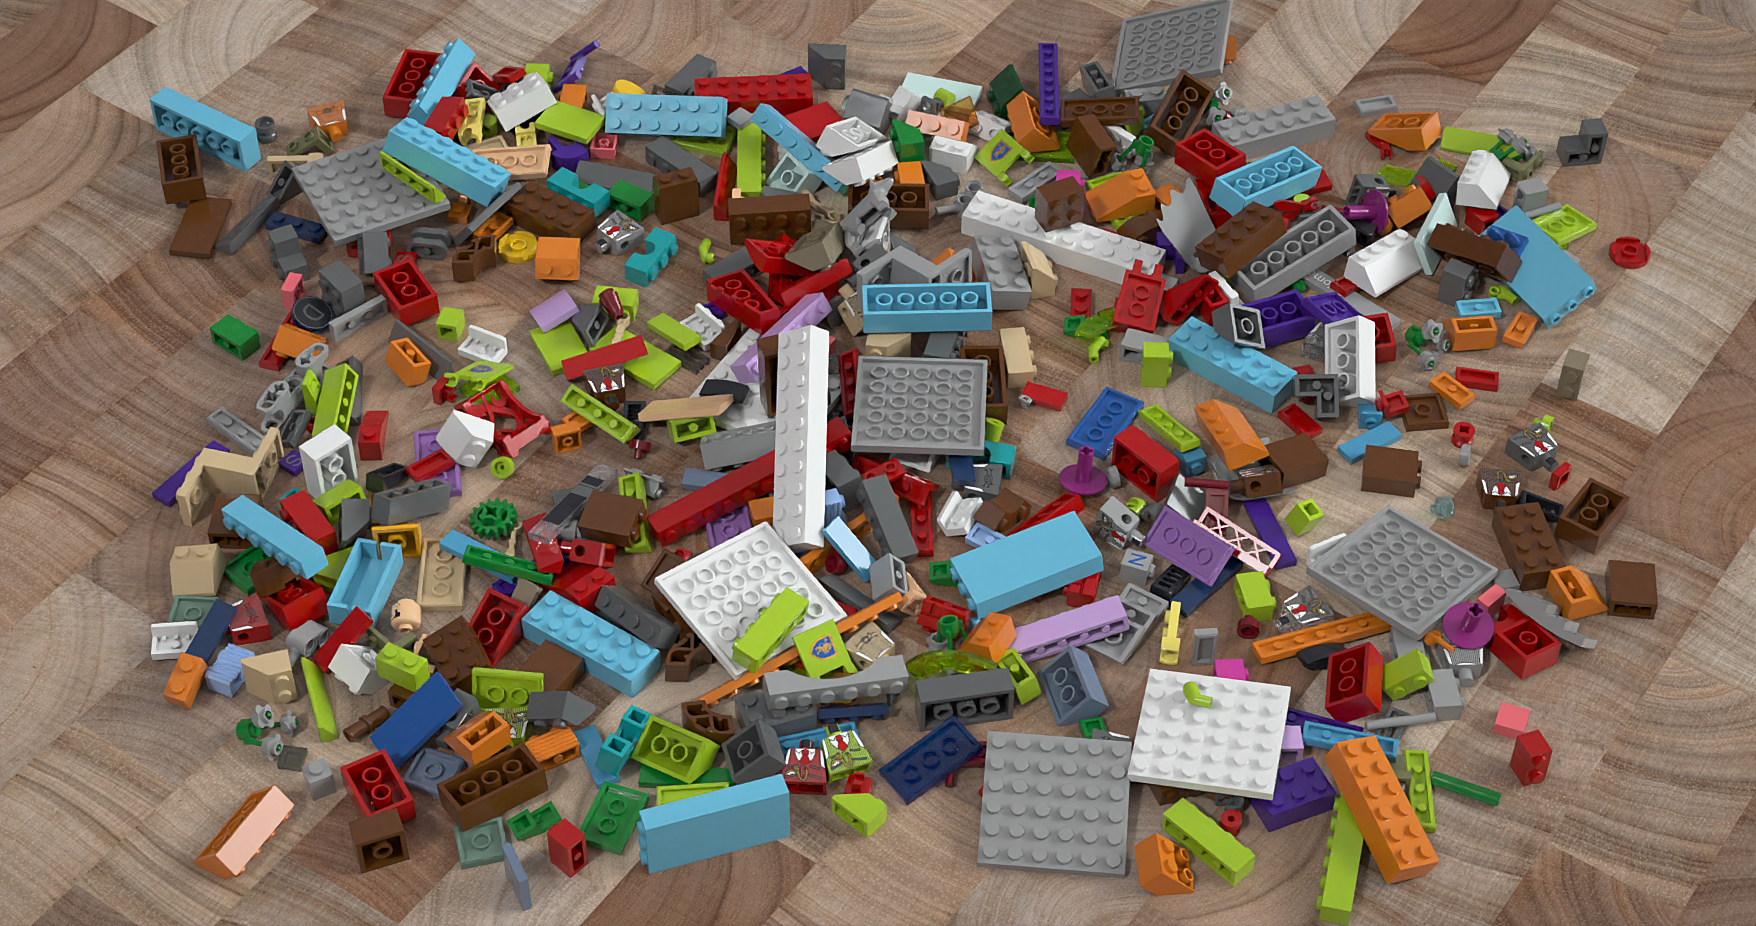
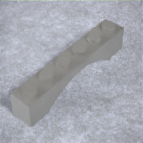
M896 655L880 657L863 671L836 679L809 678L788 670L767 672L763 676L762 688L768 710L807 706L816 703H829L838 700H852L860 697H875L890 693L897 694L907 691L909 676L903 656Z

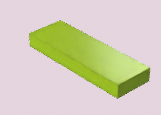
M661 313L647 321L649 329L684 351L702 342L699 334L665 313Z

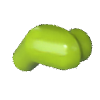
M707 238L702 240L698 250L701 261L704 264H712L715 255L708 253L712 243Z
M1491 286L1488 290L1490 298L1506 300L1512 306L1519 302V297L1504 286Z
M1100 336L1088 346L1090 363L1095 364L1099 362V350H1106V347H1109V340Z
M1190 681L1184 684L1183 693L1189 704L1208 709L1211 708L1213 697L1201 695L1195 682Z

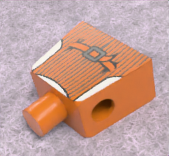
M343 100L307 108L308 120L312 129L318 126L335 143L340 142L343 136L348 134Z

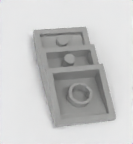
M1128 583L1119 596L1127 614L1129 630L1082 645L1120 665L1140 646L1169 607L1168 601L1131 583Z
M1506 588L1505 593L1538 624L1580 647L1595 649L1598 640L1578 633L1577 630L1580 623L1559 615L1562 606L1521 590Z

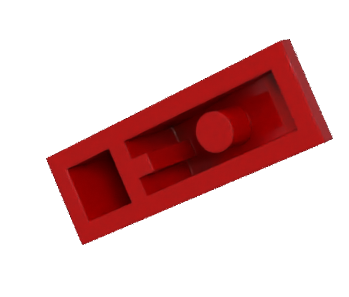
M1203 274L1168 289L1162 296L1159 313L1165 321L1178 326L1219 284V281Z
M388 410L366 411L358 436L361 461L383 460Z

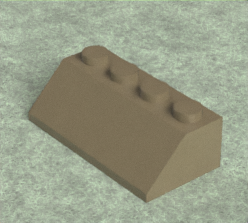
M838 221L802 235L786 253V260L811 271L820 269L822 272L831 268V264L836 262V259L840 257V254L845 251L846 247L844 232L840 222Z

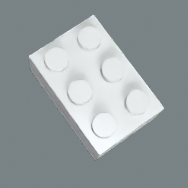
M536 72L528 74L519 83L509 85L507 90L493 94L487 103L497 121L507 132L554 105L557 101L547 83Z
M335 424L299 446L307 490L314 498L347 479L359 484L351 437Z

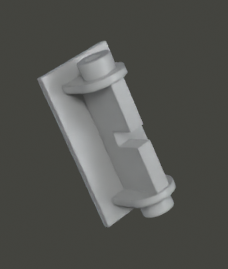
M636 468L631 470L623 469L626 475L636 472L641 474L645 481L646 496L654 499L662 498L664 493L662 489L668 490L664 479L658 475L652 474L648 476Z

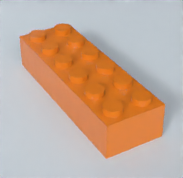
M1376 736L1337 742L1324 756V759L1386 883L1390 884L1426 876L1440 861Z

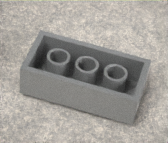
M974 235L970 250H972V267L977 282H990L992 309L1026 310L1032 290L1013 236Z

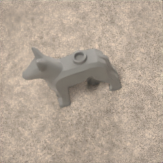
M887 178L878 182L870 179V188L867 196L843 220L842 229L844 231L845 244L855 255H859L864 249L861 243L864 239L866 228L871 226L881 215L889 220H892L897 215V212L892 207H889V200L887 198V194L894 183L893 178Z

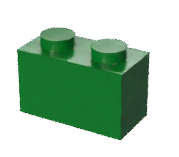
M619 180L609 190L610 206L608 209L613 211L619 210L634 220L642 222L654 209V193L623 180Z
M229 314L210 327L213 343L242 361L261 347L257 330L253 327L250 328L240 319H235Z

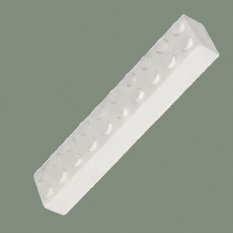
M981 191L976 193L962 214V234L972 237L974 235L1013 236L1019 252H1021V242L1026 241L1042 251L1047 261L1050 260L1053 263L1118 284L1123 283L1126 269L1132 271L1135 259L1143 261L1140 273L1151 276L1155 264L1163 266V269L1165 266V249L1080 222L1045 233L1035 219V208Z
M812 325L779 333L773 530L793 553L824 547V535L821 531L824 529L829 331Z

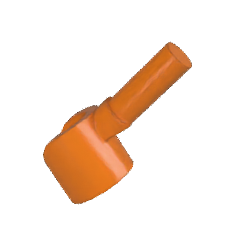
M1438 630L1428 632L1423 638L1424 642L1429 646H1435L1437 643L1451 653L1455 650L1454 647L1441 638L1442 634Z

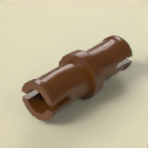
M381 705L375 711L368 715H362L359 717V721L343 729V734L349 742H353L364 733L374 731V727L387 720L390 714L386 707Z

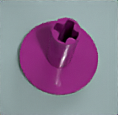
M1370 190L1365 195L1362 205L1344 206L1342 214L1346 220L1362 219V221L1377 225L1376 234H1379L1387 224L1388 205L1381 191Z
M1089 446L1080 447L1077 464L1067 466L1060 472L1059 482L1067 491L1078 495H1095L1105 489L1107 485L1106 475L1097 467L1092 466L1093 448Z
M1462 602L1455 604L1447 610L1443 618L1444 633L1449 641L1457 647L1467 650L1478 649L1485 646L1492 638L1494 632L1493 620L1479 603Z

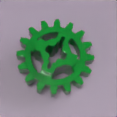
M489 498L485 504L480 502L479 508L473 507L474 513L469 514V524L473 534H478L480 539L484 536H487L488 540L492 536L499 539L501 534L507 536V530L513 531V525L518 524L516 508H514L513 503L508 504L507 499L500 502V499L496 498L492 502Z

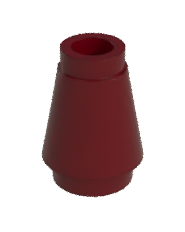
M613 288L602 291L598 295L599 303L614 320L624 317L625 313L618 292L614 291Z

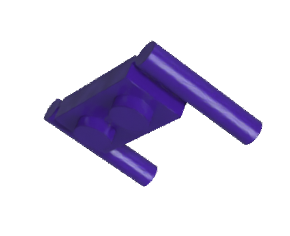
M597 40L570 57L571 61L557 84L552 87V91L555 94L563 89V84H575L582 77L583 65L587 60L585 56L600 46Z

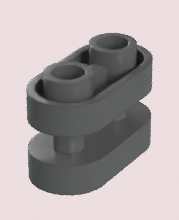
M416 227L413 229L408 242L407 252H416L420 259L443 260L447 256L452 235L445 229Z

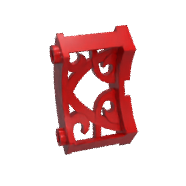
M503 380L492 382L481 392L478 391L466 400L453 406L457 411L483 420H487L488 415L489 422L494 423V425V415L511 417L516 420L515 431L510 429L494 430L493 443L489 450L491 448L496 449L499 456L514 458L519 455L518 449L542 434H551L549 420L543 414L535 413L521 404L511 393L508 384ZM494 389L500 400H496L492 394V405H490L485 398V394ZM479 398L482 400V404H471Z

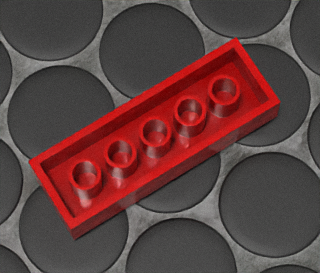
M811 73L694 78L695 96L724 97L728 100L727 116L740 107L749 113H754L761 103L772 106L782 116L813 106Z

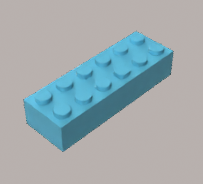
M164 87L149 99L156 130L173 138L196 134L200 151L244 172L261 159L256 129L252 126L244 124L168 87Z
M607 93L605 133L633 136L663 135L665 137L726 139L728 100L724 97Z
M408 117L389 130L382 150L486 207H489L505 192L511 173L506 171L504 167L493 164L487 158L471 152L467 147L454 143L452 139L443 137L433 129L427 128L419 124L415 119Z
M1291 146L1217 177L1209 198L1232 216L1236 215L1252 201L1269 207L1275 201L1285 200L1315 187L1322 166L1295 146Z
M990 282L862 285L864 333L992 330Z
M1192 316L1168 339L1169 351H1173L1174 362L1271 414L1293 393L1292 376L1298 375L1297 371L1253 348L1232 344L1216 333L1213 327Z
M551 590L521 619L523 636L539 646L545 640H548L584 658L585 672L631 698H634L661 669L659 650Z

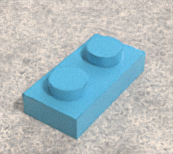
M1497 298L1460 300L1455 303V309L1459 318L1480 316L1501 318L1502 311Z

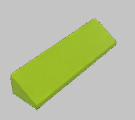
M1446 126L1444 127L1440 149L1471 155L1472 151L1485 150L1487 153H1490L1489 150L1500 140L1494 134ZM1512 143L1509 146L1502 144L1498 150L1502 149L1505 152L1513 147ZM1515 150L1514 152L1507 155V157L1513 158L1520 154H1518Z
M383 151L379 152L381 168L435 204L446 198V195L435 186Z
M571 384L560 400L561 403L624 444L641 431L635 424Z
M636 472L619 477L620 495L643 499L647 509L645 481L641 474ZM647 519L645 522H642L639 538L637 541H634L632 548L625 547L626 553L652 552Z
M302 657L300 661L320 741L323 743L338 739L339 735L322 670L307 658Z

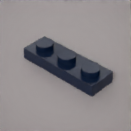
M274 211L265 222L266 230L270 231L291 224L298 239L320 244L328 234L320 223Z
M887 702L817 707L818 719H823V722H836L837 718L846 717L847 721L860 720V716H870V719H883L884 715L889 714Z

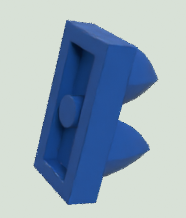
M1493 225L1486 231V236L1490 237L1492 241L1502 240L1507 242L1509 248L1516 251L1519 258L1529 242L1526 236Z

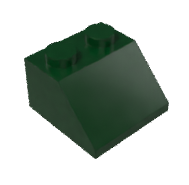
M1009 64L989 83V91L986 92L987 101L992 104L993 114L1007 121L1010 119L1008 118L1006 105L1024 90L1013 64Z

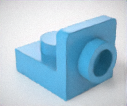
M1358 404V429H1373L1381 425L1383 415L1382 412L1377 410L1376 405Z

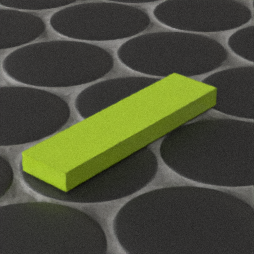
M1157 404L1138 411L1141 420L1181 453L1200 446V439Z
M1404 750L1406 771H1411L1412 778L1407 798L1424 832L1435 833L1436 824L1428 750Z

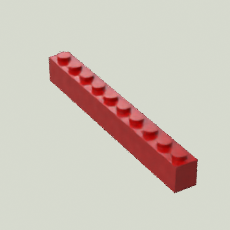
M839 417L828 421L826 454L834 449L839 454L851 449L852 434L848 427ZM775 450L648 515L647 522L650 532L663 548L721 516L732 512L748 503V501L754 500L773 490Z

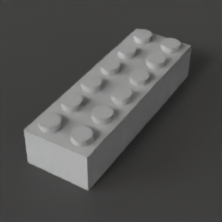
M1317 95L1212 123L1211 133L1245 153L1246 160L1279 152L1291 146L1298 147L1332 138L1334 136L1336 118Z
M1330 204L1287 230V233L1233 274L1231 281L1251 302L1271 297L1355 246V228Z

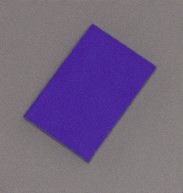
M1336 292L1304 297L1300 303L1324 325L1346 318L1363 316Z

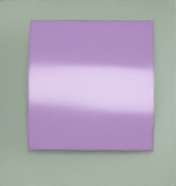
M565 289L529 310L543 333L580 312Z

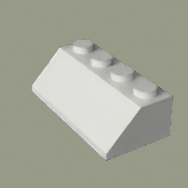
M855 116L827 125L816 147L820 149L823 155L833 157L884 142L887 137Z
M892 140L846 154L822 166L823 171L843 184H854L856 187L866 184L870 179L873 180L885 172L893 170L892 166L898 163Z
M1485 150L1472 151L1458 181L1456 205L1497 210L1511 178V173L1493 153H1487Z
M1401 229L1394 231L1351 255L1348 258L1344 277L1373 297L1379 296L1423 270L1414 246L1415 238Z
M1355 316L1325 325V374H1338L1339 407H1358V404L1369 405L1375 403L1376 400L1375 322L1362 316Z

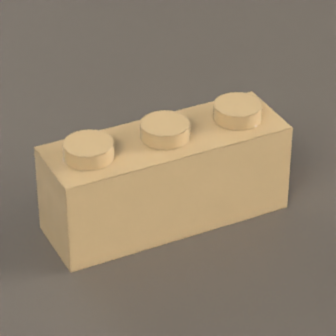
M1025 328L999 329V345H1003L1007 388L1025 387L1028 381L1033 383V378H1037L1036 365H1032L1034 355L1033 350H1029L1031 347L1030 336L1026 335Z

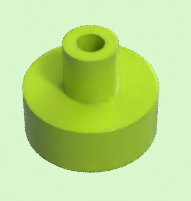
M1545 414L1543 420L1535 417L1532 425L1540 422L1547 432L1550 433L1554 417Z
M500 456L492 461L490 469L496 478L504 479L512 475L514 464L509 457Z

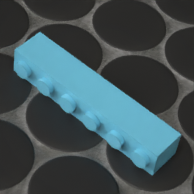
M460 38L453 43L449 41L444 46V52L436 60L438 63L430 70L431 75L424 80V86L417 92L416 95L418 97L409 105L411 109L407 116L415 119L423 126L441 97L452 96L475 56V53Z
M761 103L750 117V120L833 190L839 193H846L849 185L843 184L823 171L822 166L835 159L831 156L823 155L820 149L816 147L815 142L772 106Z
M241 495L221 509L224 516L223 523L229 530H234L242 539L246 538L254 547L264 550L269 557L273 556L282 566L286 565L294 574H299L305 579H309L329 565L323 547L244 495Z

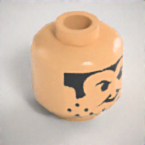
M401 599L392 606V628L401 634L407 635L409 632L415 631L420 627L421 608L414 600Z

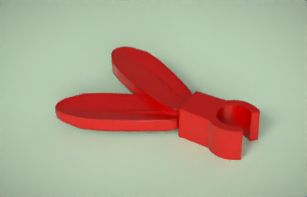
M1365 132L1366 139L1380 149V158L1384 160V156H1388L1389 160H1392L1393 150L1390 149L1391 143Z
M1316 196L1300 201L1301 203L1290 200H1278L1273 203L1278 210L1286 211L1282 214V217L1288 219L1289 222L1302 210L1305 212L1319 209L1317 203L1312 204L1313 202H1318Z

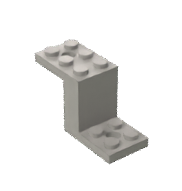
M900 245L856 272L857 307L862 309V285L972 283V250L964 248L936 265Z

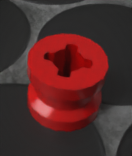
M1468 422L1456 423L1453 427L1451 443L1460 449L1463 444L1472 446L1475 434L1474 426Z

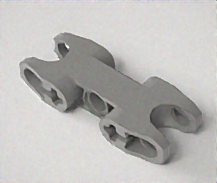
M317 342L309 346L295 359L296 368L283 381L273 382L265 390L256 406L257 413L266 416L261 423L262 434H267L269 429L266 427L273 422L277 423L275 428H279L281 432L292 410L296 409L304 401L301 384L308 370H313L322 387L324 378L322 370L325 371L332 368V366L324 364L329 354L328 345ZM315 350H323L318 356L312 355ZM267 404L268 408H262V406Z

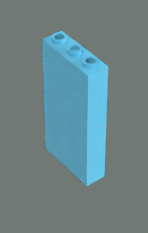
M1517 205L1492 224L1493 226L1528 238L1529 242L1520 256L1522 263L1512 283L1504 280L1500 281L1519 297V300L1548 329L1558 324L1566 314L1575 310L1582 301L1591 297L1597 290L1593 279ZM1487 229L1481 234L1486 235Z
M1075 511L950 558L952 568L949 569V573L952 576V580L958 582L957 586L961 596H966L968 608L972 612L974 611L977 617L981 619L990 612L996 613L1104 570L1101 552Z
M778 774L640 810V821L636 822L639 833L637 838L641 850L639 851L642 866L647 865L649 874L790 837L789 791L783 775Z

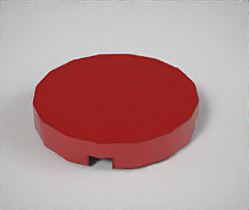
M1627 236L1617 238L1615 242H1612L1608 255L1611 261L1622 268L1639 269L1649 262L1651 251L1646 243L1640 242V239Z

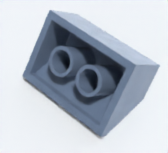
M1069 645L1037 672L1057 725L1060 727L1077 724L1079 720L1095 718L1109 707L1088 653Z

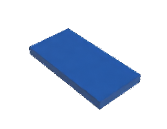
M1106 386L1068 436L1066 445L1077 450L1082 446H1089L1094 450V457L1105 460L1113 450L1114 436L1133 423L1138 416V411L1144 408V402Z
M435 672L370 736V739L378 751L386 750L397 770L463 704L440 673Z

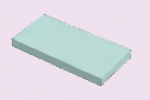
M909 72L902 85L913 91L920 98L925 95L933 99L935 92L939 88H944L956 96L954 105L947 111L971 115L974 112L982 93V86ZM925 102V106L930 108L931 105Z
M1439 193L1414 241L1415 249L1426 275H1433L1440 261V258L1427 246L1436 224L1445 225L1449 223L1455 227L1458 225L1446 193Z

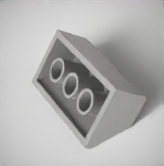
M776 421L702 436L700 448L705 470L719 471L728 465L740 467L745 465V462L754 461L775 450Z

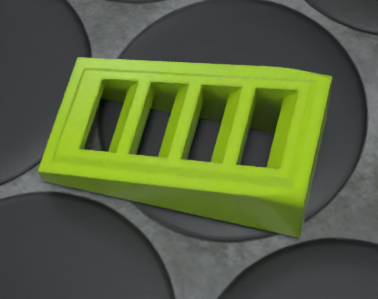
M308 370L301 385L306 410H310L316 416L322 387L313 370Z

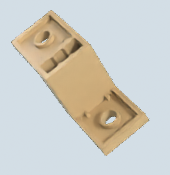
M270 427L267 434L262 437L261 445L254 452L253 458L203 448L200 455L196 457L191 471L187 472L183 485L176 492V500L179 503L180 515H182L184 525L193 526L210 495L217 496V493L261 494L263 500L280 469L278 462L285 457L279 428Z

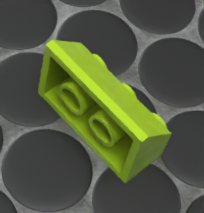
M650 715L631 758L691 784L711 768L720 745L668 721Z

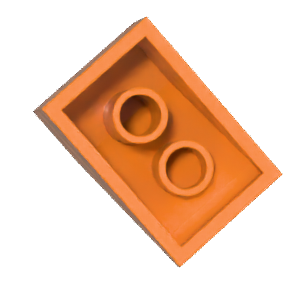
M1438 112L1384 113L1368 130V133L1407 151L1424 152L1442 134Z
M1143 168L1123 171L1084 193V197L1098 223L1146 214V211L1154 210L1156 193Z

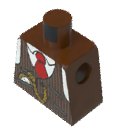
M623 363L583 370L584 385L588 394L613 411L619 409V404L626 401Z
M1271 464L1239 471V479L1231 480L1229 484L1230 494L1241 492L1246 498L1283 493L1280 471Z
M1479 468L1476 488L1482 508L1493 510L1494 513L1496 507L1515 505L1521 471Z

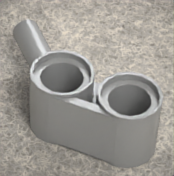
M978 180L967 181L965 191L956 196V201L953 204L935 208L936 215L956 212V215L962 218L963 212L978 191L983 192V184Z
M308 620L297 629H293L286 638V647L291 651L289 654L291 668L299 656L309 657L315 651L316 646L321 648L332 635L331 629L313 620Z

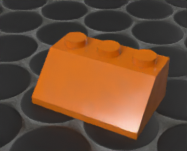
M1022 91L1006 105L1008 118L1012 125L1011 129L1016 138L1015 141L1029 152L1058 150L1060 148L1054 125H1040L1038 101Z

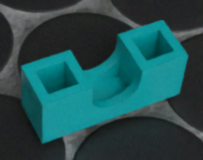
M564 167L547 179L549 190L593 209L595 219L610 206L609 190L595 183L587 188L579 189L578 175Z
M654 228L645 239L646 255L634 252L624 264L625 280L648 287L656 279L660 270L666 267L669 259L677 253L676 235L658 228Z
M984 440V456H972L973 462L982 461L987 464H1003L1002 478L1010 480L1016 459V446ZM946 455V468L950 469L949 457Z
M631 704L621 718L616 733H611L601 746L595 767L616 777L632 755L652 714Z

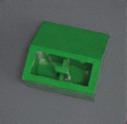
M896 119L892 120L889 136L892 140L898 163L923 161L924 139L920 129Z

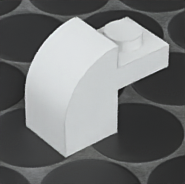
M899 85L892 98L883 94L879 95L889 99V116L893 120H906L908 110L916 111L921 103V98L917 94Z

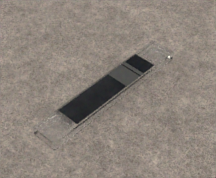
M600 463L597 464L528 532L529 539L548 545L586 507L592 490L603 491L618 476V469Z

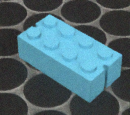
M357 538L327 603L330 623L341 625L351 611L358 606L374 621L371 626L376 627L404 564L401 545L381 542L382 560H380L377 541Z

